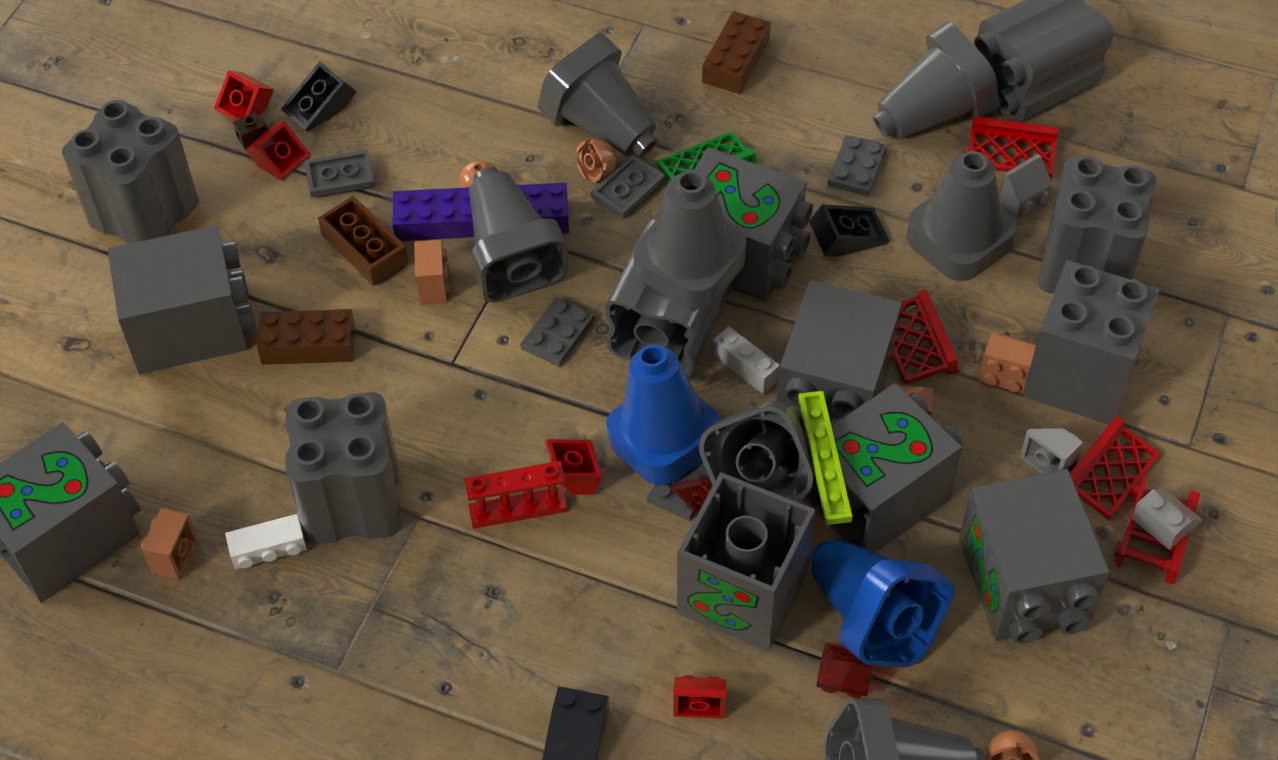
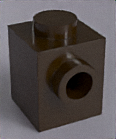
M256 112L233 121L236 137L244 149L268 130L265 120H260Z

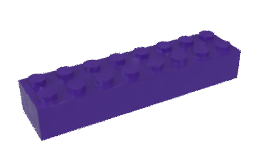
M567 183L517 185L542 219L550 218L556 220L561 232L569 233ZM469 187L393 191L392 226L394 235L400 241L474 237Z

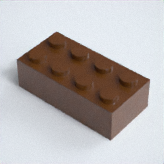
M733 11L702 65V83L741 94L770 40L771 22Z
M351 196L318 217L321 235L373 286L409 263L406 246L354 196Z
M352 309L261 312L257 345L261 364L353 362L355 322Z

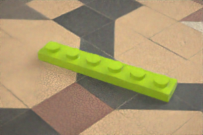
M823 391L800 393L798 400L826 525L852 522L851 508Z

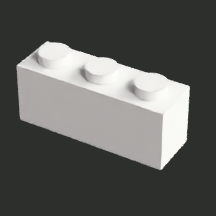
M727 327L713 339V356L760 393L765 394L778 382L780 365L732 328Z
M298 514L225 533L230 557L235 569L248 568L253 564L261 562H271L276 558L296 555L307 550Z

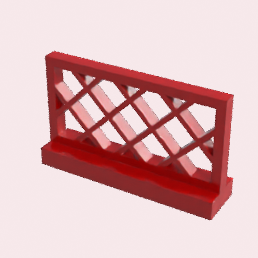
M973 116L968 152L979 151L994 164L995 170L1008 172L1017 167L1014 161L1021 157L1027 161L1030 158L1026 154L1034 150L1049 166L1047 173L1049 178H1052L1059 127ZM975 135L984 136L987 141L980 145L974 139ZM1006 139L1008 144L1001 148L996 143V140ZM1020 141L1027 142L1030 146L1022 151L1017 143ZM989 144H992L997 150L991 155L983 149ZM1041 144L1051 145V150L1043 153L1038 146ZM1010 147H1013L1018 152L1012 158L1005 152ZM1001 154L1006 162L998 164L993 158Z
M927 289L918 291V296L901 301L899 320L901 317L911 320L908 327L898 325L897 330L904 332L901 340L896 339L895 344L897 347L895 346L893 356L905 385L946 371L949 374L958 372L957 357ZM917 306L918 310L915 315L904 312L907 307ZM915 322L925 325L922 333L912 330ZM909 334L919 338L915 345L905 342ZM923 339L933 343L930 351L919 347ZM901 347L912 350L908 358L898 354ZM916 352L926 355L923 363L912 360ZM932 357L940 360L942 365L931 367L927 364ZM909 364L920 368L915 374L908 376L906 373Z
M1118 415L1069 473L1079 498L1108 520L1133 490L1135 483L1140 481L1161 454L1123 426L1124 420ZM1120 434L1129 439L1131 446H1120L1118 439ZM1122 451H1132L1134 461H1124ZM1138 451H1145L1152 458L1140 461ZM1106 452H1116L1118 461L1108 462ZM1125 466H1136L1137 476H1127ZM1104 467L1106 477H1095L1093 468ZM1109 467H1120L1122 476L1111 477ZM1107 482L1109 492L1098 493L1096 483ZM1113 482H1123L1125 492H1115ZM1081 483H1091L1093 493H1085L1078 486ZM1100 498H1111L1112 508L1110 511L1101 505Z

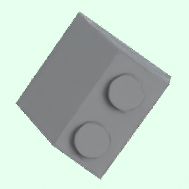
M1040 155L1033 156L1005 173L999 202L1016 218L1024 213H1029L1035 206L1040 203L1044 204L1050 198L1052 183Z
M1064 428L1029 429L1026 432L1020 459L1041 474L1068 469L1070 473L1076 466L1083 442L1075 434L1068 432Z
M1165 488L1153 489L1136 504L1131 518L1168 550L1173 548L1202 522L1198 515Z

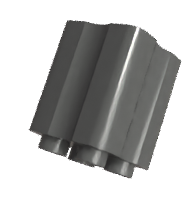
M1024 0L982 20L979 25L978 36L974 40V45L986 58L995 73L999 96L998 109L1004 115L1010 114L1015 120L1020 122L1100 82L1105 69V53L1110 48L1113 38V28L1110 22L1098 10L1089 7L1083 0Z
M113 100L104 104L94 115L90 126L74 134L72 139L62 149L63 158L89 226L101 233L116 235L122 238L126 244L168 236L174 225L187 218L199 204V198L178 128L161 118L142 114L137 107L125 101Z
M1074 156L1066 160L1037 283L1040 289L1054 294L1067 260L1081 265H1088L1120 277L1133 279L1150 222L1149 210L1157 182L1152 172L1133 165L1124 167L1109 166L1089 156Z
M650 220L647 223L642 235L650 228V226L655 222V220ZM633 250L605 305L606 318L610 323V329L607 333V347L609 351L620 358L631 361L633 356L642 348L648 345H660L674 352L686 376H691L731 292V283L709 306L703 308L684 306L638 280L634 272Z
M376 392L350 394L340 399H325L322 397L299 398L289 403L286 408V430L290 447L286 453V475L305 538L311 543L320 544L338 542L343 538L351 536L374 539L390 537L396 534L401 526L400 505L396 491L399 483V466L383 396Z

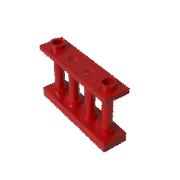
M561 461L464 478L468 501H476L475 503L468 504L473 529L568 512L563 487L557 488V485L565 484ZM544 487H547V489H548V490H542V491L533 492V489L544 488ZM524 492V494L509 496L511 493ZM500 496V498L485 501V498Z
M1143 475L1141 483H1135L1131 497L1135 498L1127 529L1123 542L1118 541L1114 556L1118 557L1116 566L1121 567L1125 556L1163 568L1162 571L1166 572L1164 582L1174 585L1180 571L1190 532L1173 548L1168 550L1172 552L1171 558L1166 557L1164 559L1127 547L1130 536L1165 547L1147 531L1133 527L1135 521L1131 518L1136 504L1151 491L1145 489L1148 477ZM1191 490L1188 499L1178 500L1195 513L1201 493Z

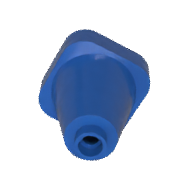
M648 345L631 359L624 403L609 414L606 425L612 450L643 479L652 484L664 485L678 480L703 462L699 452L700 439L709 427L720 420V417L710 405L694 392L675 353L660 345Z
M843 539L824 541L813 550L811 555L812 577L844 621L840 630V642L854 656L867 665L910 667L927 654L954 598L955 587L950 579L930 564L891 559Z

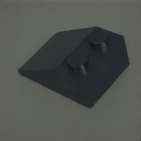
M319 61L282 106L281 110L308 132L344 109L357 91Z
M822 204L809 220L824 255L844 256L886 245L890 242L874 208Z
M558 686L542 760H597L609 714V696Z

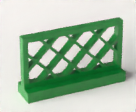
M731 131L657 160V165L667 178L671 180L677 174L685 171H694L700 157L705 153L704 150L708 147L718 151H729V155L756 164V153L752 148L747 149ZM729 140L733 142L732 145L722 144ZM687 156H696L694 160L685 159ZM669 163L677 164L676 167L666 166ZM681 165L691 166L690 169L680 168Z

